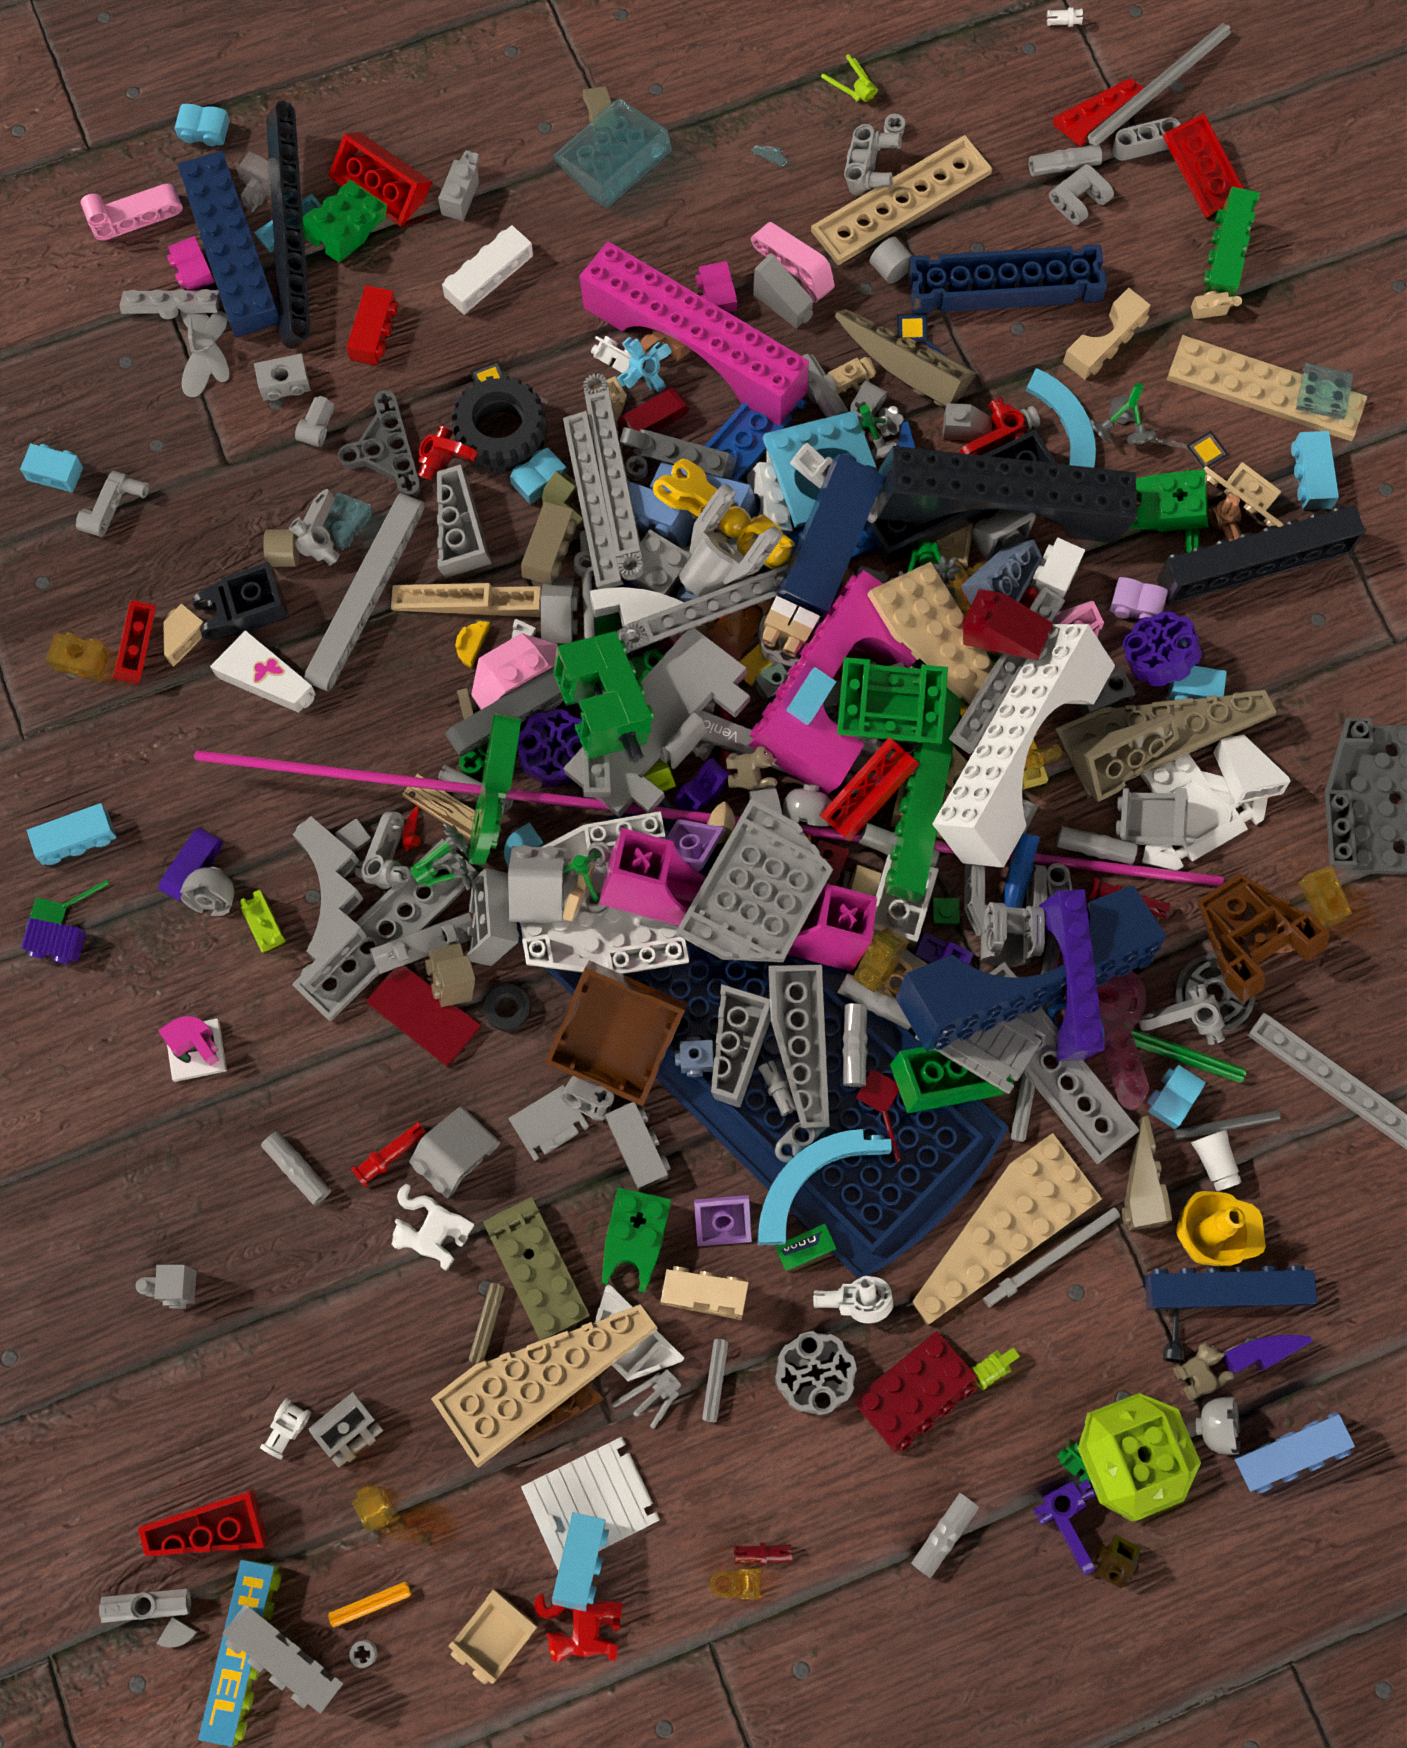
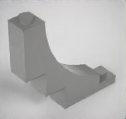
M310 816L306 821L298 825L292 835L299 845L308 852L314 862L321 887V909L318 925L307 949L314 962L307 965L298 978L300 983L312 994L367 936L361 927L348 917L363 898L358 890L344 879L360 861L353 851Z

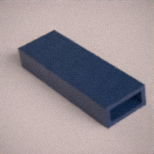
M839 454L832 460L776 593L777 595L820 616L829 612L885 476L878 473L879 470L877 468L863 465L849 454Z

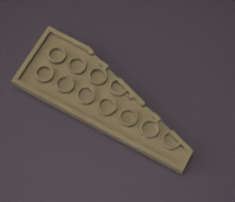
M1261 690L1234 693L1230 696H1207L1203 699L1193 700V698L1153 702L1148 705H1126L1125 707L1112 709L1111 707L1101 708L1056 728L1055 733L1087 797L1090 798L1092 794L1076 770L1072 748L1093 737L1169 714L1175 715L1179 738L1157 758L1152 757L1142 766L1144 770L1138 775H1132L1128 779L1130 780L1273 717L1277 712L1266 691Z

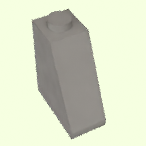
M770 253L755 268L753 295L797 329L802 323H807L812 317L813 300L778 259Z

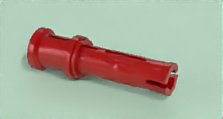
M417 1121L378 1153L371 1152L367 1160L358 1167L353 1166L351 1168L352 1172L364 1187L368 1186V1181L380 1172H386V1169H388L387 1165L421 1140L427 1134Z

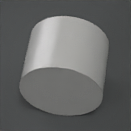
M892 237L877 247L871 255L870 264L887 283L891 284L907 274L910 256L913 255L896 237Z

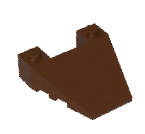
M1240 873L1197 901L1225 985L1242 1003L1264 990L1265 973L1257 964L1273 953L1290 944L1307 962L1328 947L1330 932L1312 913L1297 909L1290 905V901L1283 897L1280 899L1269 893V889Z

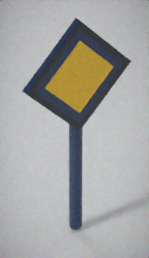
M927 313L897 314V338H910L916 341V343H925L930 348L945 355L928 340Z

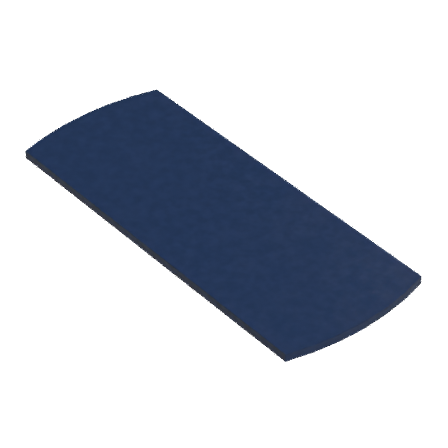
M665 798L657 806L675 809ZM624 813L620 818H626L637 815ZM614 814V815H612L611 817H609L608 819H606L605 821L614 820V819H620V818H619L616 814ZM662 818L665 839L677 820ZM716 847L704 867L699 871L705 877L708 876L721 853ZM517 922V931L519 932L518 943L524 948L520 922ZM685 940L689 963L622 974L687 1002L684 1014L655 1079L769 1191L778 1174L787 1165V1163L777 1158L775 1154L776 1144L796 1123L800 1122L797 1110L791 1114L787 1112L786 1116L781 1115L773 1096H769L767 1092L769 1089L761 1071H759L761 1065L765 1063L769 1065V1061H774L782 1080L786 1081L789 1086L787 1090L794 1102L771 1021L740 1108L714 1099L711 1093L713 1072H703V1076L688 1077L687 1073H681V1066H675V1050H680V1042L685 1041V1038L700 1037L701 1041L712 1040L714 1065L721 984L770 999L768 966L822 965L829 1127L811 1144L836 1133L863 1129L864 1140H868V1136L883 1135L884 1139H889L883 1114L856 1099L861 1087L843 1085L844 1005L858 1004L837 993L847 975L845 970L787 955L783 962L723 960ZM543 967L573 996L582 976L581 972ZM867 1010L868 1040L866 1046L868 1052L866 1057V1079L871 1070L874 1069L896 1082L890 1067L892 1061L900 1051L923 1046L905 1028L884 1017L877 1016L873 1011ZM899 1091L887 1112L901 1160H895L891 1146L890 1154L858 1155L833 1161L813 1173L796 1193L789 1212L808 1231L825 1223L836 1247L830 1253L857 1279L874 1274L913 1247L941 1222L969 1191L992 1159L1009 1127L981 1100L907 1113ZM803 1128L795 1130L796 1140L799 1142H807L809 1140L807 1130ZM785 1145L782 1147L784 1155L795 1157L793 1156L791 1146Z

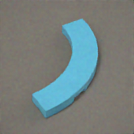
M1036 368L1026 388V392L1043 401L1051 409L1053 408L1060 417V421L1070 441L1069 465L1094 468L1096 455L1093 428L1083 406L1060 381Z

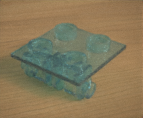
M337 492L335 501L323 526L329 532L330 539L336 541V546L344 550L354 540L353 536H358L356 529L361 531L367 521L370 520L372 510L370 509V504Z

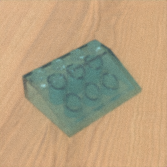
M618 98L557 151L553 158L591 199L607 209L672 151L668 130Z

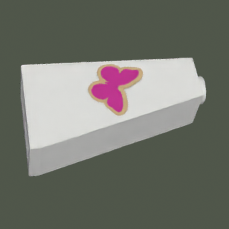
M244 631L210 666L215 676L219 679L298 713L303 708L310 706L316 695L312 685L247 631Z

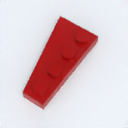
M1131 78L1124 80L1053 117V126L1080 147L1085 143V138L1144 88Z

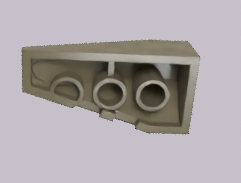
M1148 1116L1142 1117L1137 1122V1128L1140 1131L1135 1135L1124 1203L1125 1208H1122L1123 1222L1128 1224L1129 1231L1162 1227L1172 1221L1166 1184L1160 1185L1159 1183L1162 1170L1160 1161L1153 1159L1152 1155L1155 1153L1156 1146Z

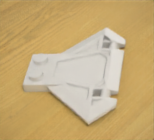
M1190 754L1141 775L1152 793H1175L1176 788H1186L1189 796L1186 845H1179L1181 848L1176 851L1173 849V845H1145L1142 859L1144 864L1178 871L1184 867L1181 859L1187 856L1193 862L1247 830L1246 821L1251 819L1257 825L1264 820L1268 797L1236 804L1225 778L1200 771ZM1241 806L1244 811L1239 814L1236 809Z

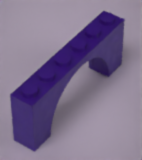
M1085 889L1063 890L1056 892L1039 905L1044 910L1045 931H1051L1056 937L1062 951L1066 970V1011L1063 1024L1055 1035L1058 1062L1085 1060L1105 1050Z

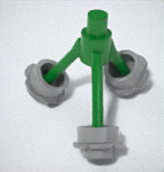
M604 842L592 843L586 852V856H575L573 862L569 865L564 862L563 884L570 877L571 870H575L578 875L583 876L591 894L586 899L587 912L596 916L607 913L609 907L599 904L601 892H596L588 873L590 871V862L595 863L594 866L604 867L608 863L611 852L608 845Z

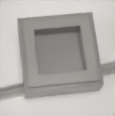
M354 819L335 833L338 839L354 853L372 841L357 819Z

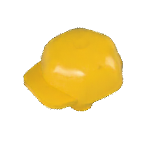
M1212 1191L1196 1192L1180 1212L1176 1230L1177 1236L1188 1255L1198 1264L1231 1266L1240 1263L1242 1260L1256 1257L1265 1250L1263 1218L1259 1209L1253 1204L1237 1200L1231 1194Z

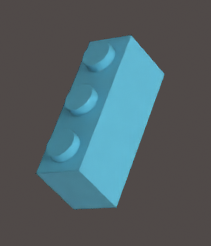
M1329 431L1300 432L1291 445V454L1296 460L1294 475L1299 481L1298 500L1302 501L1303 510L1332 509L1339 495Z
M102 803L27 830L35 858L42 865L56 864L61 861V858L69 855H81L86 849L94 846L102 847L108 845L111 840L117 838L108 810Z
M572 1512L553 1592L552 1604L585 1612L587 1603L593 1604L597 1587L591 1585L594 1574L600 1575L603 1558L598 1557L600 1546L606 1547L609 1529H605V1519Z

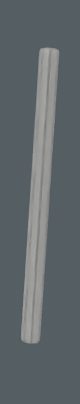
M1225 23L1219 25L1088 135L1089 144L1098 146L1227 38L1231 34V27Z
M1051 931L1048 933L1041 974L1050 972L1058 966L1061 948ZM1050 1002L1041 1007L1044 1012H1046ZM1024 1072L1022 1073L1011 1131V1139L1017 1142H1024L1026 1139L1035 1086Z

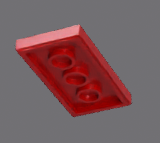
M1205 113L1162 135L1205 219L1217 214L1218 209L1223 210L1231 187L1244 189Z

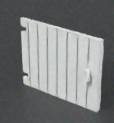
M623 1437L521 1486L558 1571L572 1512L606 1520L605 1529H609L606 1547L660 1520L657 1512L647 1516L644 1510L645 1507L650 1506L653 1502L631 1454L627 1453L620 1457L617 1449L626 1445Z

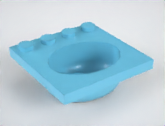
M856 411L765 433L763 436L795 528L806 524L820 491V488L789 463L805 443L814 448L824 459L830 457L833 460L839 454H849L855 457L857 462L876 468Z

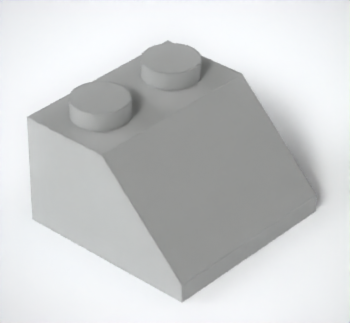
M999 509L993 517L989 519L983 518L974 525L971 539L988 561L1007 543L1019 542L1028 538L1035 514L1020 510Z

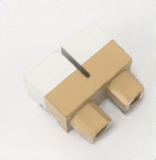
M776 596L764 622L762 643L774 647L778 638L784 639L787 642L783 652L795 658L812 636L813 631L819 624L820 616L800 606L797 610V605Z

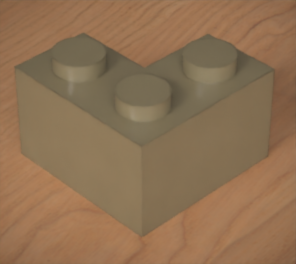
M460 943L430 949L428 960H425L427 975H432L434 983L431 984L434 999L439 998L441 1007L472 1001L475 976L469 956L463 955Z

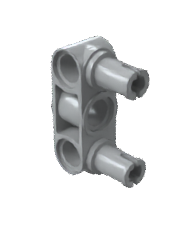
M868 124L860 125L855 129L851 146L848 150L844 172L849 191L852 195H863L872 188H892V172L878 173L873 171L876 165L878 150L881 148H901V133H881V131L873 129Z

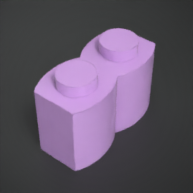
M1119 577L1109 611L1119 618L1134 617L1139 621L1145 617L1156 616L1163 611L1168 590L1157 585L1143 584L1134 579Z

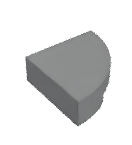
M172 1617L156 1644L163 1647L181 1646L193 1639L198 1631L179 1619Z

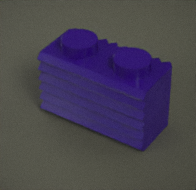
M29 918L21 949L28 951L29 957L44 959V955L54 957V962L69 965L70 960L79 961L86 931L77 927Z

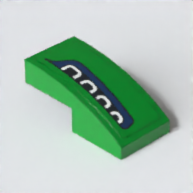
M825 1223L786 1240L785 1245H775L785 1271L836 1249Z

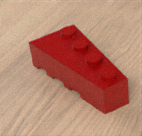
M254 1488L144 1523L138 1527L145 1556L190 1552L202 1553L220 1550L231 1551L249 1548L260 1549L265 1548L269 1544Z

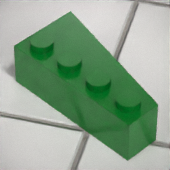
M1231 187L1223 210L1218 209L1215 224H1219L1218 230L1214 229L1211 244H1215L1214 250L1210 249L1207 264H1210V270H1206L1203 284L1206 285L1205 294L1210 291H1216L1218 293L1228 292L1229 297L1235 296L1239 288L1245 257L1242 256H1245L1250 239L1248 235L1256 212H1253L1259 200L1260 192Z

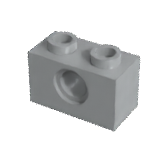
M302 353L254 363L258 387L263 401L278 400L284 396L301 395L304 392L311 391Z

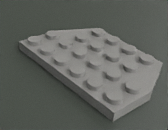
M751 799L679 925L676 935L723 960L783 962L833 869L820 856L819 850L814 844H811L797 822Z

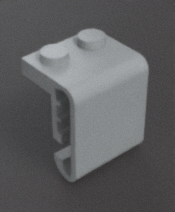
M512 846L508 869L509 922L563 924L564 906H562V900L564 896L563 870L565 848L554 846Z
M460 1106L420 1140L409 1163L417 1173L423 1175L432 1184L436 1191L442 1193L448 1199L455 1193L461 1180L482 1162V1157L485 1154L491 1155L500 1144V1141L464 1107Z

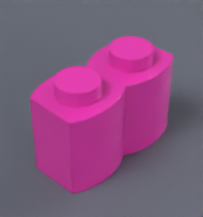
M195 236L168 246L171 254L167 255L172 269L177 268L179 271L175 276L181 288L186 287L187 290H198L215 283Z
M727 261L699 266V275H695L698 290L702 289L704 294L700 296L728 313L737 311V299Z

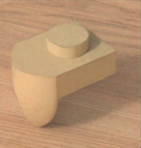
M722 802L713 810L707 822L708 825L724 827L725 831L718 843H726L735 828L733 811L726 802Z

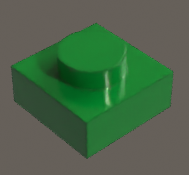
M933 898V926H959V898Z

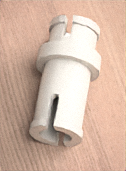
M1068 7V10H1047V17H1056L1048 19L1047 26L1068 25V27H1073V24L1082 25L1083 17L1076 18V16H1082L1083 9L1073 10V7Z

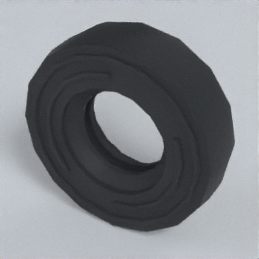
M502 984L496 986L488 993L483 1009L486 1019L493 1027L501 1031H513L519 1029L528 1020L531 1012V1003L529 996L522 988L513 984ZM511 998L516 1001L518 1007L513 1016L503 1017L498 1013L497 1006L502 999Z

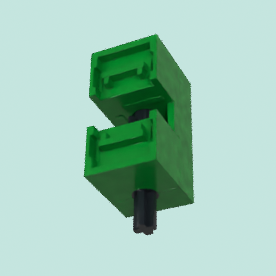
M616 631L557 646L553 674L566 706L579 702V706L583 711L581 713L582 723L575 724V729L587 759L624 750L629 762L633 761V763H636L639 759L644 758L640 746L647 744L654 713L651 705L646 704L643 685L637 682L634 664L632 661H628L626 645L623 640H619Z

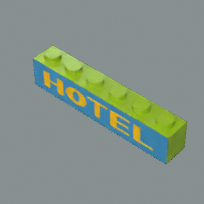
M248 1559L240 1561L225 1629L244 1605L250 1607L264 1620H271L275 1603L271 1602L273 1591L278 1590L281 1581L278 1565ZM223 1635L198 1740L233 1747L238 1744L239 1740L242 1741L245 1736L247 1722H243L246 1710H250L252 1706L254 1692L250 1690L252 1681L257 1680L259 1672L247 1663L250 1656L243 1650L237 1655L225 1645L228 1638Z

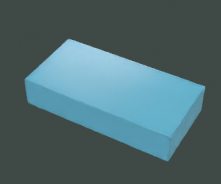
M814 667L786 711L808 725L836 681Z

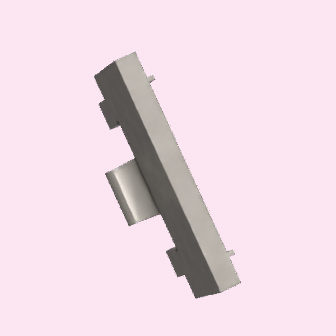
M695 628L688 629L640 682L644 688L646 704L651 705L654 713L647 744L640 746L644 758L633 763V761L629 762L624 750L609 754L610 797L594 798L619 818L633 802L647 813H651L665 796L660 789L643 776L659 758L665 763L671 759V768L675 769L694 749L695 745L707 733L704 722L698 714L712 698L734 717L742 711L749 703L750 696L737 685L747 675L746 667ZM581 748L563 769L569 778L583 788Z

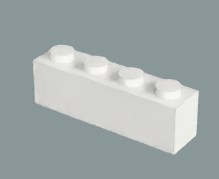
M512 225L507 230L501 231L494 241L489 245L483 246L475 257L467 260L461 269L445 279L442 284L445 298L465 315L533 257L532 243Z

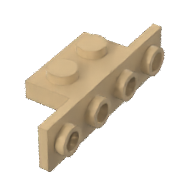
M1243 462L1227 481L1205 466L1204 469L1208 482L1215 487L1218 483L1226 488L1224 493L1227 496L1231 493L1234 496H1239L1240 500L1246 503L1243 508L1254 516L1259 513L1266 518L1263 523L1268 527L1275 526L1277 528L1284 526L1283 523L1267 512L1282 493L1278 488Z

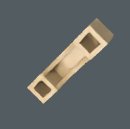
M1128 288L1112 305L1109 317L1113 323L1114 330L1102 337L1081 335L1066 351L1063 363L1084 380L1091 373L1095 375L1103 366L1102 362L1106 358L1111 359L1118 351V346L1122 342L1125 344L1134 334L1133 330L1137 326L1141 328L1149 319L1147 314L1151 305Z

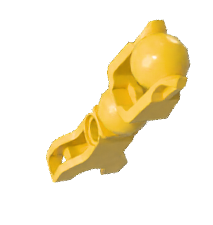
M680 459L673 465L672 476L662 475L654 482L653 493L667 506L678 510H688L699 517L718 489L707 481L703 469L690 460ZM681 468L686 471L687 475L682 473ZM662 485L666 486L672 492L665 491ZM734 502L717 525V527L720 525L721 530L726 536L738 538L736 542L738 544L737 550L744 556L756 541L753 537L755 533L760 535L772 526H775L782 532V529L766 515L760 514L758 517L754 516L751 519L745 509L738 506L733 507ZM783 534L781 540L764 564L772 570L785 565L792 555V547L795 545L793 540Z

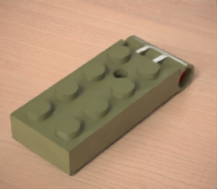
M532 1197L483 1221L540 1341L555 1336L590 1318ZM526 1251H534V1257L532 1259H526Z

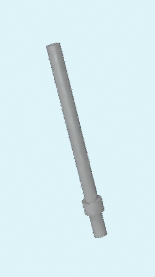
M1112 1208L1013 1278H1007L999 1283V1288L983 1298L985 1304L991 1307L1005 1296L1008 1298L1012 1296L1022 1284L1119 1218L1120 1214L1117 1209Z

